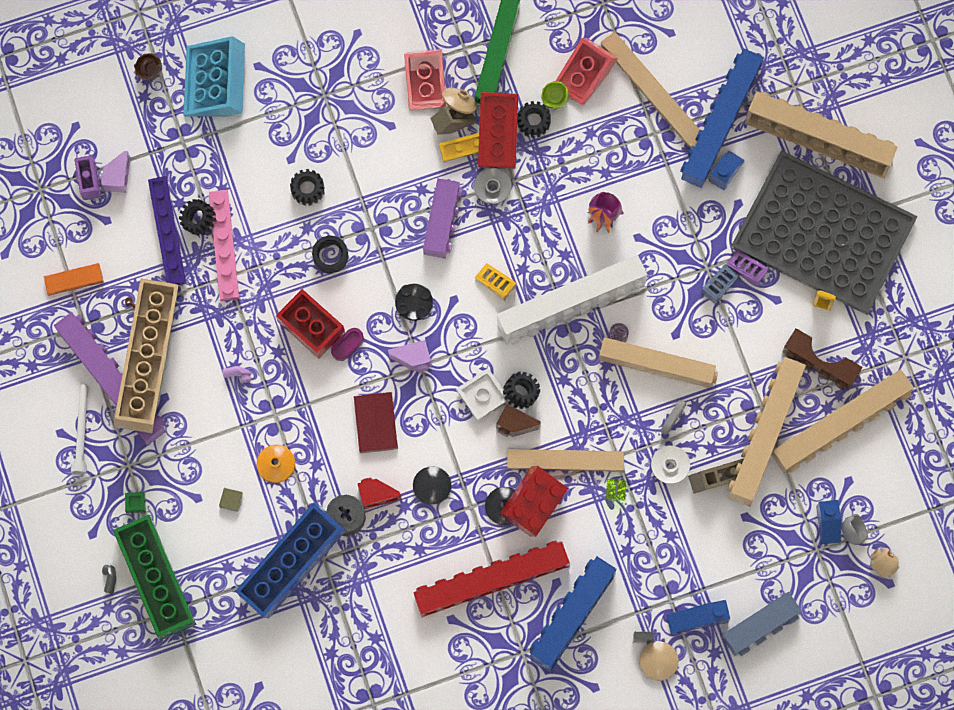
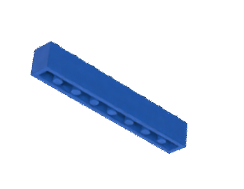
M743 48L741 54L737 53L733 61L735 66L733 69H729L725 78L728 81L726 85H721L718 92L720 97L718 100L715 99L711 106L713 111L711 115L707 114L703 122L705 128L703 131L699 130L695 139L698 142L695 147L692 146L688 153L690 158L688 162L684 161L680 172H682L681 180L702 189L764 59L763 56Z

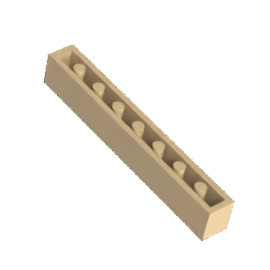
M784 357L782 363L778 361L774 371L778 373L776 379H771L768 386L771 392L769 396L765 395L761 404L764 410L762 413L758 412L754 422L758 425L756 430L751 429L748 437L751 443L749 447H744L741 455L744 458L743 463H738L734 472L737 478L735 481L731 480L727 491L731 492L729 499L751 507L806 367L805 364Z
M900 369L772 451L771 455L784 474L788 471L792 473L800 467L799 464L803 461L808 463L816 457L815 454L819 451L825 452L832 447L831 444L836 440L838 442L843 441L848 437L847 433L850 431L857 432L864 427L863 423L870 420L872 422L880 416L879 413L883 410L888 412L893 409L897 401L901 400L903 402L910 398L914 387Z

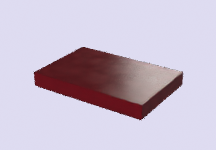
M392 392L354 396L359 452L369 453L398 449Z

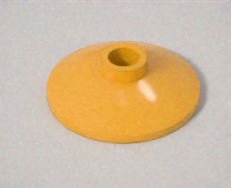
M282 445L266 447L257 458V470L260 476L268 482H283L294 472L295 458L292 452ZM274 459L279 460L277 465L272 464Z

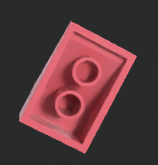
M581 38L556 81L564 83L569 90V97L584 105L609 74L618 58L590 39Z
M442 49L405 52L409 110L446 107L442 97L445 90Z

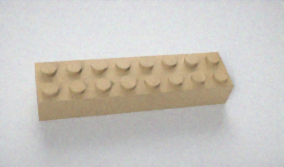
M756 91L745 121L746 125L884 179L898 148L889 140L883 141L871 133H862L853 126L847 127L838 120H829L820 113H811L802 106H793L784 99H775L766 92L760 93Z
M140 279L114 417V427L147 433L153 432L179 285Z

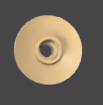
M447 88L442 94L445 103L455 111L472 114L477 110V102L463 89Z

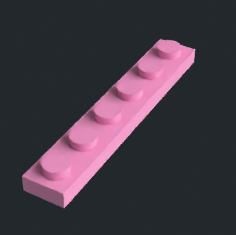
M228 190L209 192L210 206L214 208L213 211L216 213L213 216L216 218V222L212 221V224H214L213 238L220 301L240 299Z

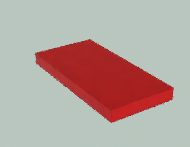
M481 92L478 167L516 168L518 94Z

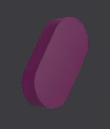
M358 328L347 330L332 345L331 354L333 358L337 361L348 359L362 345L364 341L362 331Z

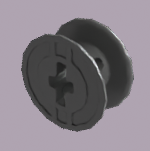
M347 494L339 495L332 499L327 506L326 512L347 530L342 536H353L363 528L366 520L365 510L360 500ZM341 510H343L346 514L349 512L351 521H348L346 517L342 519L343 516Z

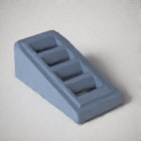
M725 264L702 288L701 293L716 305L740 275ZM726 271L733 278L729 279L726 275L723 274V272ZM719 277H722V278H723L724 280H726L728 283L725 284L724 282H722V281H721L720 279H718V278H719ZM717 282L723 287V289L721 290L714 283ZM710 288H714L719 293H714Z

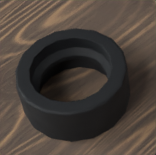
M328 235L321 237L316 241L312 249L314 264L324 273L332 274L339 272L348 262L347 246L337 236ZM329 244L338 246L342 253L340 260L332 265L323 263L319 257L321 248Z

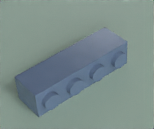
M788 591L723 633L721 637L734 657L738 654L743 656L750 651L749 647L756 643L757 646L767 640L766 636L770 633L775 635L783 630L782 626L787 622L791 625L800 619L798 615H800L802 610Z

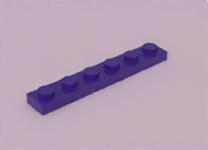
M162 176L148 179L166 282L177 285L187 284L167 177Z

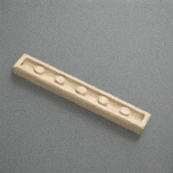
M508 449L507 469L529 470L531 466H539L543 470L624 472V451Z

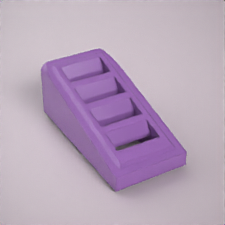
M737 250L726 263L729 268L756 287L769 270L761 263ZM738 257L741 258L737 265L733 264ZM745 261L747 264L743 269H741L740 267ZM752 266L753 269L750 271V273L746 272L748 268ZM758 270L759 273L757 274V276H753L755 271Z

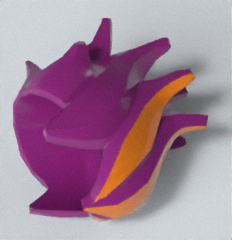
M609 192L596 194L589 203V212L587 213L590 214L588 224L595 221L597 224L596 232L605 225L609 233L610 227L613 228V221H616L619 215L624 214L619 199Z

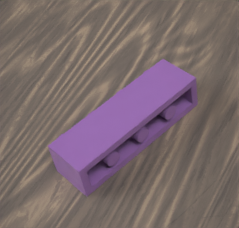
M437 178L423 246V255L446 259L447 253L451 252L452 242H449L450 235H454L456 224H453L454 217H458L459 207L457 206V201L461 200L463 189H460V182Z

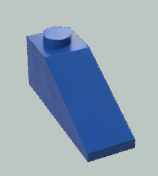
M726 600L667 614L670 633L675 634L729 623L730 615Z

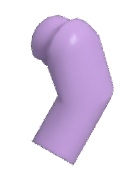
M234 366L223 369L224 378L239 376L243 383L251 381L250 376L252 374L245 368Z

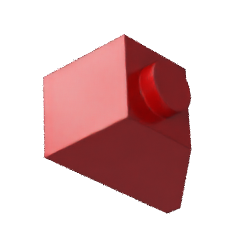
M370 477L362 479L361 483H357L364 510L402 500L398 490L378 479Z

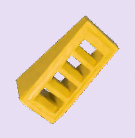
M488 263L475 276V279L504 301L516 288V282ZM489 270V275L484 279L482 276ZM493 275H495L496 277H495L494 280L490 283V282H489L490 278H491ZM499 279H501L502 281H501L500 284L496 287V286H495V283H496ZM506 283L507 286H506L505 289L502 291V290H501V287Z
M817 291L812 305L831 311L836 296L823 291Z

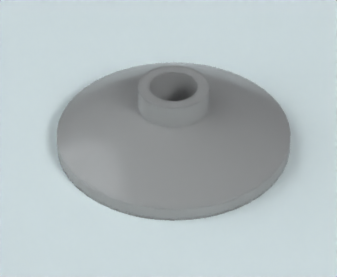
M498 168L483 170L477 175L474 182L475 194L481 201L487 204L503 202L510 195L512 188L509 176ZM495 186L496 190L491 191L489 188Z

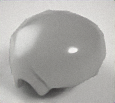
M858 514L851 515L843 521L842 533L849 543L859 545L868 539L867 529Z

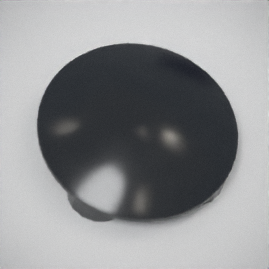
M420 284L403 285L395 298V307L398 313L403 318L411 321L425 318L433 306L430 290Z
M425 467L414 477L413 491L422 503L438 504L449 497L451 479L447 472L439 467Z

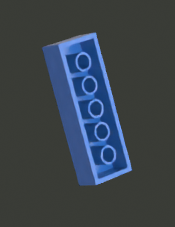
M313 503L235 592L263 618L269 619L347 530L319 504Z
M598 556L594 560H589L585 566L584 576L579 575L574 583L573 592L569 591L564 597L563 607L555 610L552 615V623L545 625L540 633V641L535 640L529 649L531 661L549 673L552 671L614 579L617 570L615 567Z

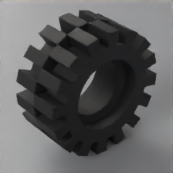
M531 101V104L527 102L524 107H520L517 125L521 133L525 132V136L531 135V138H534V135L540 137L541 133L544 135L546 130H549L551 114L550 110L546 109L545 104L540 105L538 101L537 104H534V101ZM532 113H536L541 117V122L538 125H530L527 122V117Z
M306 169V172L300 170L299 174L296 172L294 174L295 177L291 178L290 190L297 203L300 204L301 202L304 206L308 203L311 206L313 202L316 204L318 199L321 200L323 198L322 194L324 195L325 187L319 173L316 174L314 170L310 172L309 169ZM306 181H310L315 185L314 190L308 194L300 190L301 184Z
M192 199V202H187L188 206H182L184 211L180 210L182 216H179V220H181L180 225L183 226L184 230L200 236V234L205 235V231H211L209 227H214L212 221L216 222V218L213 217L216 215L213 207L200 199ZM198 211H202V218L200 222L194 224V214Z
M521 371L512 374L503 387V395L506 394L505 400L509 399L508 404L511 405L513 403L514 408L519 406V409L524 407L527 409L539 397L541 389L538 388L540 384H535L537 382L536 378L531 379L533 375L529 374V376H526L527 372H523L522 375ZM520 385L524 387L528 395L519 394L515 386Z

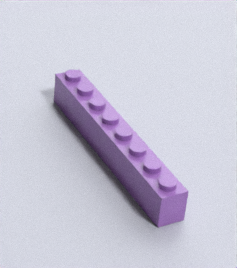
M70 312L53 326L117 406L123 375L117 369L120 366L113 357L111 359L107 357L106 353L108 351L102 343L99 345L96 343L95 339L97 337L92 330L89 329L87 331L83 325L86 323L81 316H75L73 312ZM158 415L155 417L152 433L136 432L148 446L166 432L163 427L166 424Z

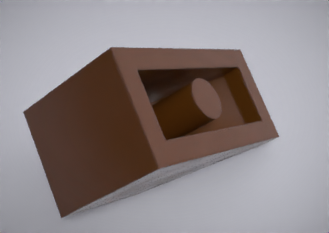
M508 404L496 423L498 432L506 437L508 435L516 437L539 430L541 427V421Z

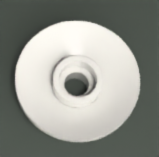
M662 447L655 452L652 458V472L663 483L675 484L681 482L690 470L689 457L679 447ZM667 464H673L674 468L668 469Z

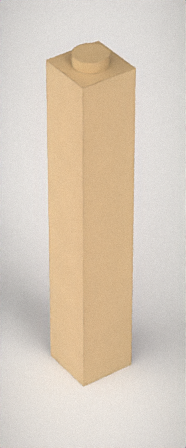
M605 337L599 354L600 361L706 388H711L712 383L716 384L719 373L715 372L716 365Z

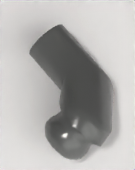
M104 565L102 574L107 575L104 592L112 594L116 584V570L113 565Z

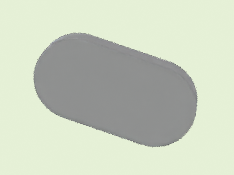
M678 401L662 426L661 433L669 434L686 406L684 401Z

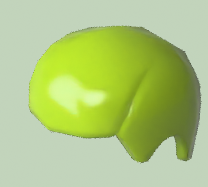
M552 81L547 83L542 89L541 99L548 108L560 109L568 103L569 90L564 83Z

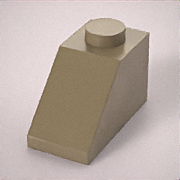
M449 106L443 107L430 118L437 134H451L476 123L473 113H460Z

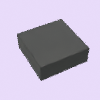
M635 631L633 633V642L653 643V632Z

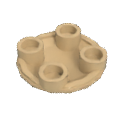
M657 641L644 647L640 654L639 665L647 677L652 680L663 681L674 675L678 668L679 659L677 652L671 645L666 642Z

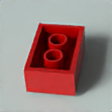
M303 289L276 315L277 322L318 359L345 333L344 326Z
M531 466L499 514L528 536L536 537L569 488L539 466Z

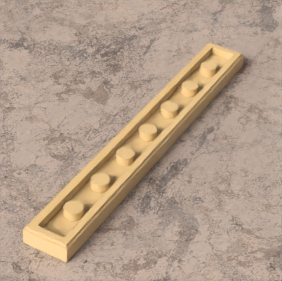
M616 32L602 40L600 45L618 58L616 61L617 65L689 148L695 147L698 142L695 139L700 129Z

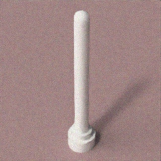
M81 384L76 458L73 464H71V473L76 475L86 474L87 465L83 461L88 391L86 384Z

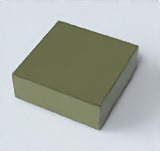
M224 488L219 507L238 512L243 492Z

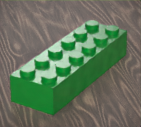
M150 515L114 529L113 532L159 640L161 641L197 625Z

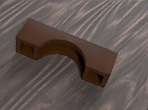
M795 328L782 351L787 358L805 364V369L816 371L822 379H829L835 382V385L842 390H850L862 369V366L847 357L835 363L822 361L815 355L812 349V337Z

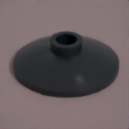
M499 487L487 496L485 511L494 523L499 525L512 524L499 513L503 509L500 504L503 501L508 502L515 491L513 488Z

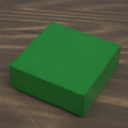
M145 492L125 493L126 513L146 512Z

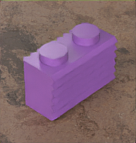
M93 156L75 158L76 175L82 198L84 200L100 198L101 192L96 162Z

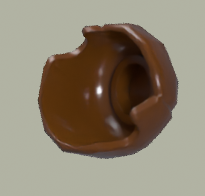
M152 53L141 55L134 64L135 74L144 81L155 80L162 72L160 58Z

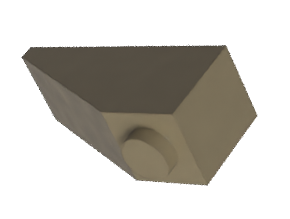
M744 458L688 475L693 494L728 484L731 480L735 481L737 475L734 472L738 463H743Z

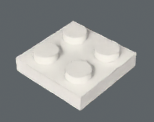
M489 368L456 389L477 422L510 401L509 399L505 400L506 394L503 395L502 387Z

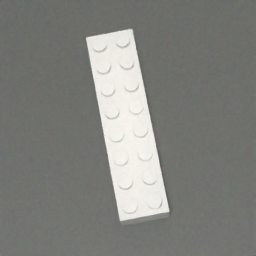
M635 255L498 313V328L506 345L509 343L512 345L519 343L522 340L521 338L526 336L533 337L542 329H552L561 321H571L575 315L580 313L585 315L591 312L594 307H604L613 299L620 300L626 297L627 293L632 291L636 293L643 290L646 285L647 273L639 256Z

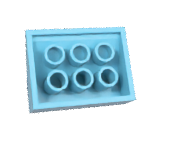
M231 36L187 46L183 113L185 117L242 114L245 43Z

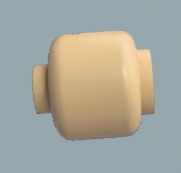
M887 548L876 549L870 556L872 559L870 567L881 577L893 576L900 567L898 565V557Z

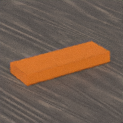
M99 263L43 276L48 296L104 282Z

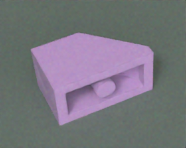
M128 151L122 152L103 167V173L99 174V184L104 191L126 193L131 159Z
M425 340L388 350L390 359L412 371L423 372L432 366Z

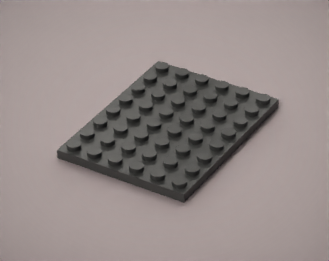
M781 150L731 248L817 291L836 296V300L868 315L918 216Z

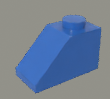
M728 151L710 173L709 182L725 191L745 160Z
M839 501L818 502L816 509L821 545L841 543Z

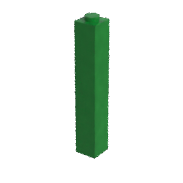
M501 0L475 93V101L480 104L481 92L497 93L520 9V0Z

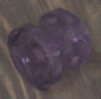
M622 323L612 325L609 339L626 342L629 334L627 326Z

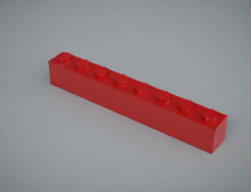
M552 541L547 543L544 548H531L524 555L517 553L511 555L509 560L503 562L502 560H496L490 563L491 566L485 568L479 566L472 569L471 573L465 574L461 572L454 575L453 579L447 581L446 579L436 581L433 586L423 585L416 588L417 591L413 592L421 618L570 567L563 542Z

